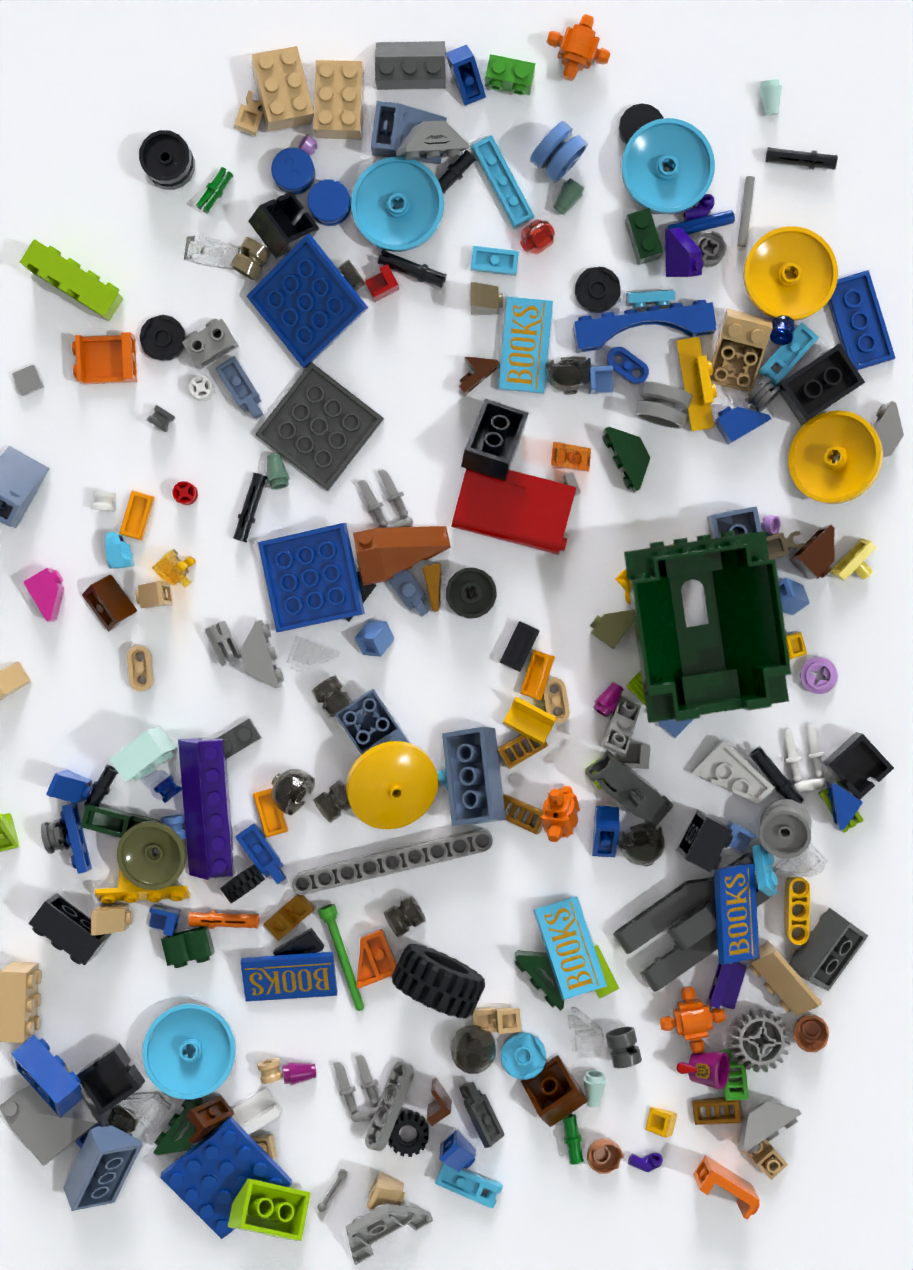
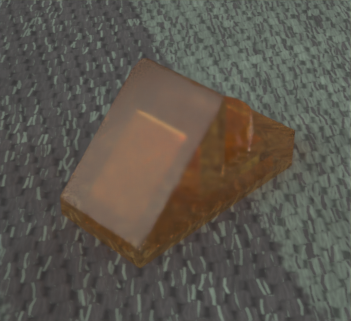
M553 442L551 466L553 469L566 468L588 472L591 448Z

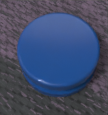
M286 148L274 157L271 173L277 187L285 193L292 191L295 195L306 192L312 186L315 180V167L311 157L305 151L299 148Z
M326 179L319 181L311 188L308 194V207L311 215L318 223L325 226H336L344 222L351 212V198L347 188L342 183Z

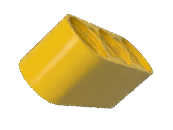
M793 874L785 881L784 933L792 943L802 945L809 939L810 884L802 876ZM796 881H802L801 890L793 891V884ZM796 904H801V912L796 915L792 914V908ZM800 927L802 930L800 936L792 937L793 929Z

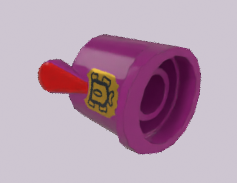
M703 1051L701 1053H692L689 1064L680 1062L677 1064L676 1070L680 1074L688 1073L689 1079L692 1082L713 1087L714 1089H723L728 1081L730 1062L727 1053Z

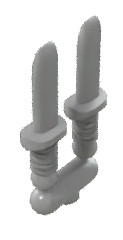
M381 469L378 473L390 495V498L387 500L389 503L394 501L393 503H395L394 505H396L395 507H397L396 509H398L397 511H399L400 516L405 517L387 526L386 517H384L380 507L384 506L383 503L377 502L369 484L365 480L357 482L370 506L367 509L368 513L373 512L381 528L412 526L413 519L407 517L408 510L402 498H400L404 496L403 491L398 492L386 470Z
M355 1056L363 1080L360 1086L361 1089L366 1088L370 1103L373 1106L356 1111L357 1105L352 1093L356 1091L355 1086H350L343 1064L341 1062L333 1063L342 1089L338 1091L339 1095H344L348 1110L353 1112L351 1120L359 1122L372 1119L379 1103L374 1086L378 1082L377 1079L372 1080L364 1056Z

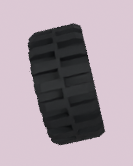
M409 944L404 948L392 974L393 985L406 996L437 1012L460 1019H466L473 1014L486 986L483 976L468 965L447 954L418 944Z

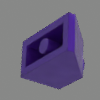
M682 227L665 229L666 277H694L702 275L703 259L700 248Z

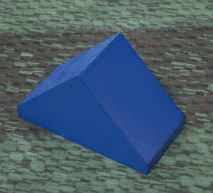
M832 781L826 782L834 827L838 830H844L863 802Z

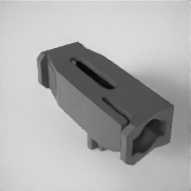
M608 750L602 758L589 766L585 772L591 781H597L608 795L635 816L644 819L652 828L656 827L673 807L672 802L665 795L661 796L648 781Z

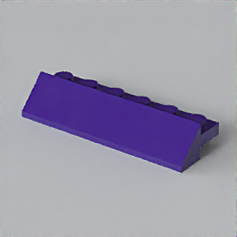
M202 738L179 739L178 747L189 875L205 880L214 877H232L234 875L232 853L234 847L224 740H202Z

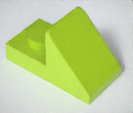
M0 813V852L18 848L19 841L11 813Z

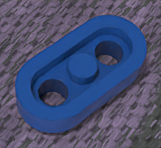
M614 347L609 351L606 361L608 366H613V371L631 384L639 385L645 382L649 375V368L642 360L623 347ZM620 356L622 362L619 364L615 363L614 357ZM637 369L640 371L641 375L639 377L633 376L632 371Z

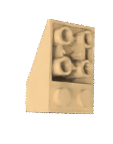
M729 308L726 309L711 361L713 375H710L712 383L746 392L752 391L773 329L771 319Z

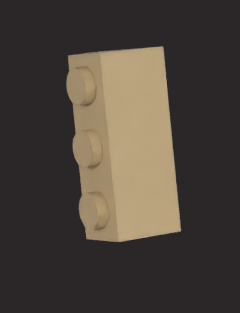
M766 941L759 947V958L749 960L751 963L749 969L757 978L762 975L767 981L763 985L772 995L777 993L780 996L779 1004L787 1013L792 1010L798 1016L823 1004L769 941Z

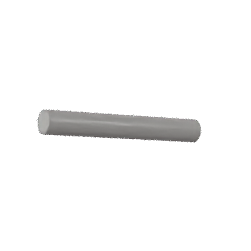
M746 176L737 243L739 247L747 246L755 182L754 176Z

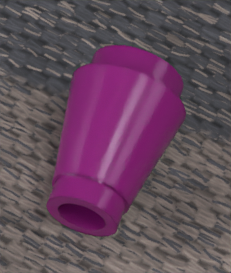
M612 682L594 701L593 709L608 718L610 714H614L624 689L617 683Z
M288 1062V1065H283L284 1084H290L291 1086L316 1078L315 1064Z

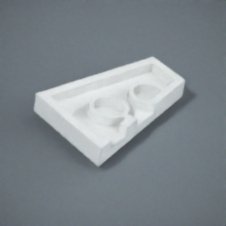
M724 739L691 771L692 774L701 776L757 804L775 788L771 782Z

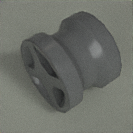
M156 405L153 415L149 416L147 421L167 432L169 423L174 421L176 417Z

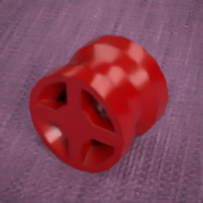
M181 481L174 486L172 495L178 503L191 505L198 498V490L193 484Z

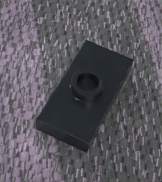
M519 621L500 663L521 672L540 630Z
M310 928L274 949L273 954L277 956L318 953L324 949V944L315 931Z

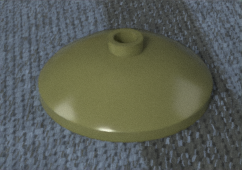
M145 821L132 826L123 834L117 847V861L122 874L129 882L142 889L160 890L173 884L182 874L186 864V850L182 839L171 827L156 821ZM153 848H157L159 854H155Z

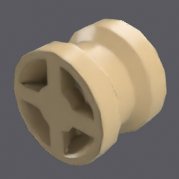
M279 1058L267 1059L257 1064L258 1070L261 1071L260 1081L262 1084L273 1083L283 1078V1073L279 1070Z

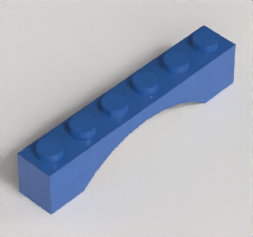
M697 300L688 306H683V303H675L669 305V308L660 309V306H653L647 308L645 312H637V309L624 311L623 315L615 316L611 312L601 314V318L592 319L591 316L579 317L578 321H574L573 324L576 352L600 350L607 341L629 328L642 325L670 327L683 332L689 337L714 334L717 328L713 302L706 303V300Z

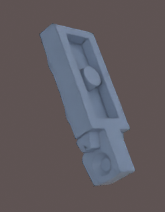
M235 356L215 368L236 403L244 412L250 410L256 420L264 415L257 405L262 402L259 397L260 395Z
M404 569L394 574V578L388 581L409 610L415 607L421 617L427 614L429 610L423 603L427 598L410 571H405Z

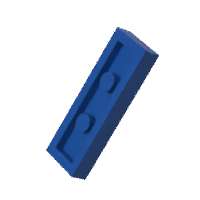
M77 803L66 804L62 806L60 815L68 831L66 833L67 844L69 847L71 846L73 852L71 856L72 866L80 874L91 870L92 865L83 828L81 827Z

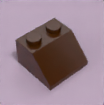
M831 524L821 527L789 559L807 579L823 578L832 570L830 565L835 561L834 527Z
M559 1055L545 1063L544 1068L536 1077L520 1080L539 1117L549 1127H552L588 1102L579 1084Z

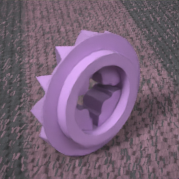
M812 658L801 667L800 678L802 684L811 693H827L833 689L837 682V669L826 658ZM822 668L821 674L825 678H827V680L819 679L817 682H815V676L812 673H810V671L818 672Z

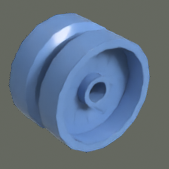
M565 121L558 123L543 138L530 157V162L538 169L547 166L545 176L553 183H556L567 174L588 147V142L580 135L571 138L573 128Z

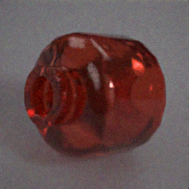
M536 219L521 230L520 244L526 252L538 255L553 244L555 231L548 221Z

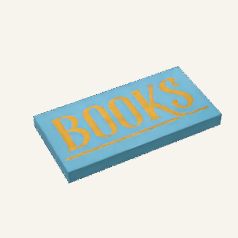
M507 297L498 390L544 394L553 301Z
M578 897L534 909L533 912L562 1000L607 986Z

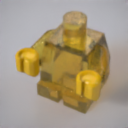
M173 549L167 552L152 569L160 578L172 585L180 583L186 588L192 583L186 577L190 572L188 566H193L196 560L189 556L182 561L177 556L179 553Z

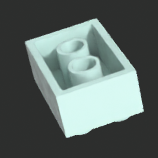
M161 726L146 730L111 757L109 761L126 782L130 780L136 782L154 772L157 765L164 764L174 756L172 752L177 747Z

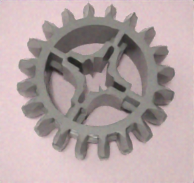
M751 1008L749 1014L743 1011L741 1013L743 1020L736 1017L734 1020L738 1025H730V1029L734 1030V1035H727L729 1039L733 1040V1042L728 1044L729 1048L735 1049L731 1053L732 1057H738L737 1063L739 1065L744 1064L745 1069L750 1070L753 1068V1071L757 1073L760 1071V1068L764 1072H768L769 1066L773 1069L777 1068L775 1061L783 1063L784 1060L780 1057L781 1054H789L787 1050H784V1046L791 1045L790 1042L785 1041V1038L789 1037L790 1033L783 1032L787 1025L780 1023L781 1017L778 1015L774 1016L773 1011L770 1010L766 1014L763 1008H759L758 1012ZM756 1022V1025H754L752 1032L749 1034H744L746 1029L751 1024ZM765 1022H767L771 1026L775 1038H771L767 1035V1028L765 1027ZM762 1037L763 1039L768 1041L755 1043V1041H752L750 1039ZM743 1042L751 1045L753 1059L745 1052ZM770 1046H774L772 1051L762 1058L765 1050Z

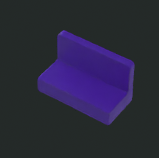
M739 962L729 964L718 963L707 999L711 1007L718 1009L720 1006L730 1009L735 1008L747 969L745 964Z

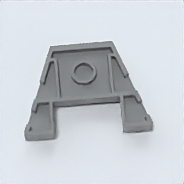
M386 1203L376 1206L372 1212L365 1216L355 1218L351 1224L346 1226L351 1255L355 1265L374 1255L370 1245L401 1227L409 1225L417 1231L433 1222L431 1213L429 1211Z

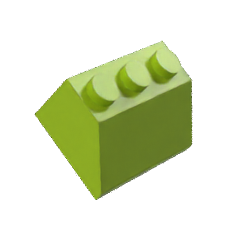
M247 1179L232 1203L228 1227L286 1240L302 1241L311 1192Z

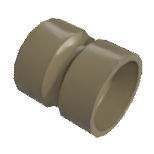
M246 237L240 246L241 254L235 255L230 266L245 277L256 281L262 272L261 264H266L272 253L261 243Z

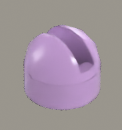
M308 134L302 138L298 145V148L305 151L308 155H313L315 153L314 149L318 147L317 141Z
M768 515L762 519L761 528L763 531H766L768 534H777L779 532L781 521L778 516Z

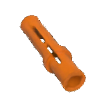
M210 911V913L189 912L188 925L189 927L204 926L209 927V929H215V927L258 929L259 914L216 913V911Z

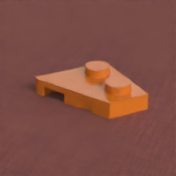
M383 928L364 935L360 939L357 989L392 976L397 965Z

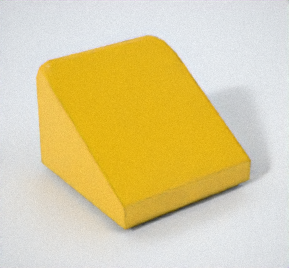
M802 632L786 636L789 660L807 654Z
M650 1107L645 1130L665 1138L672 1136L677 1113Z

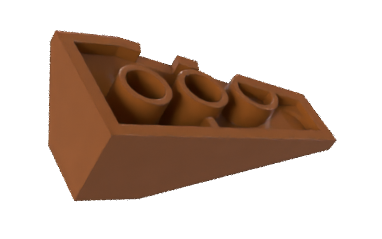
M447 526L373 528L353 533L364 586L388 581L394 578V574L404 569L407 571L413 568L412 565L423 559L428 560L451 548Z

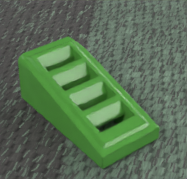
M735 1049L720 1050V1052L727 1053L729 1058H734L731 1053ZM730 1062V1068H740V1071H730L728 1078H740V1081L729 1082L728 1080L723 1088V1096L726 1101L749 1099L748 1084L744 1064L739 1065L737 1062ZM740 1087H741V1090H730V1089H729V1088H740Z

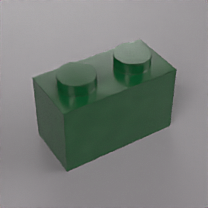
M650 208L627 214L625 225L637 264L641 265L660 259L663 250Z

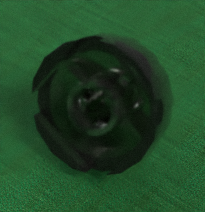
M584 356L562 357L561 361L555 364L554 359L545 362V373L549 384L556 390L563 391L564 395L576 394L577 389L583 388L590 379L591 358L586 360Z
M289 769L282 774L278 773L271 783L273 785L271 799L274 805L286 815L291 816L295 814L305 804L306 801L302 799L306 792L311 795L315 786V778L301 769Z
M641 823L630 827L631 832L627 834L624 831L620 833L618 837L620 851L623 857L632 864L650 866L664 852L665 839L662 827L660 826L659 828H652L647 823Z
M477 1025L465 1026L459 1029L450 1042L451 1058L455 1066L465 1073L479 1074L487 1070L493 1064L496 1056V1043L492 1033L481 1029V1026Z

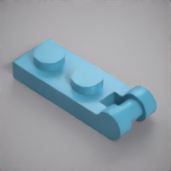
M800 323L759 369L758 373L762 376H768L775 387L819 337L804 323ZM774 363L781 368L778 373L771 369Z
M444 1163L435 1180L436 1185L489 1208L495 1207L497 1202L496 1196L498 1193H501L503 1185L498 1181L487 1179L464 1168L458 1172ZM483 1188L489 1190L487 1195L482 1194Z

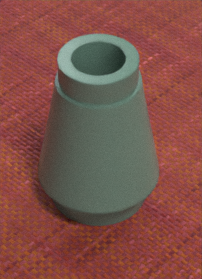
M569 178L567 183L564 182L553 208L565 215L583 196L582 192L585 188Z
M280 454L268 455L267 484L274 490L289 486L288 481L290 478Z

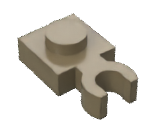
M800 531L790 533L787 538H785L783 532L766 537L769 559L789 555V547L792 549L802 548L804 543L795 544L793 542L794 536L801 534Z

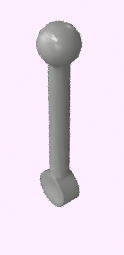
M345 1169L339 1170L337 1180L323 1202L318 1204L317 1209L320 1212L326 1210V1204L339 1183L347 1177Z

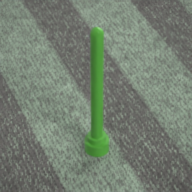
M329 904L318 909L320 919H323L324 923L328 925L354 1006L357 1011H362L364 1003L360 991L357 989V982L335 920L338 913L336 905Z

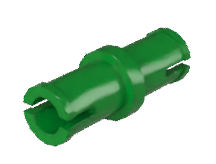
M221 167L213 181L206 185L207 190L198 203H196L200 210L204 206L203 212L206 214L209 213L218 197L221 198L223 196L222 191L234 176L230 171L225 175L227 169Z
M569 1114L562 1119L565 1131L564 1143L567 1144L569 1164L571 1165L584 1162L580 1144L582 1136L578 1132L576 1114Z

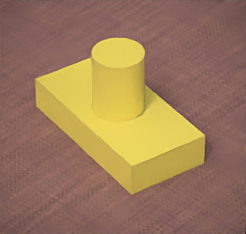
M861 538L832 568L830 573L835 578L843 581L854 571L861 579L868 578L873 570L864 560L877 547L872 541Z

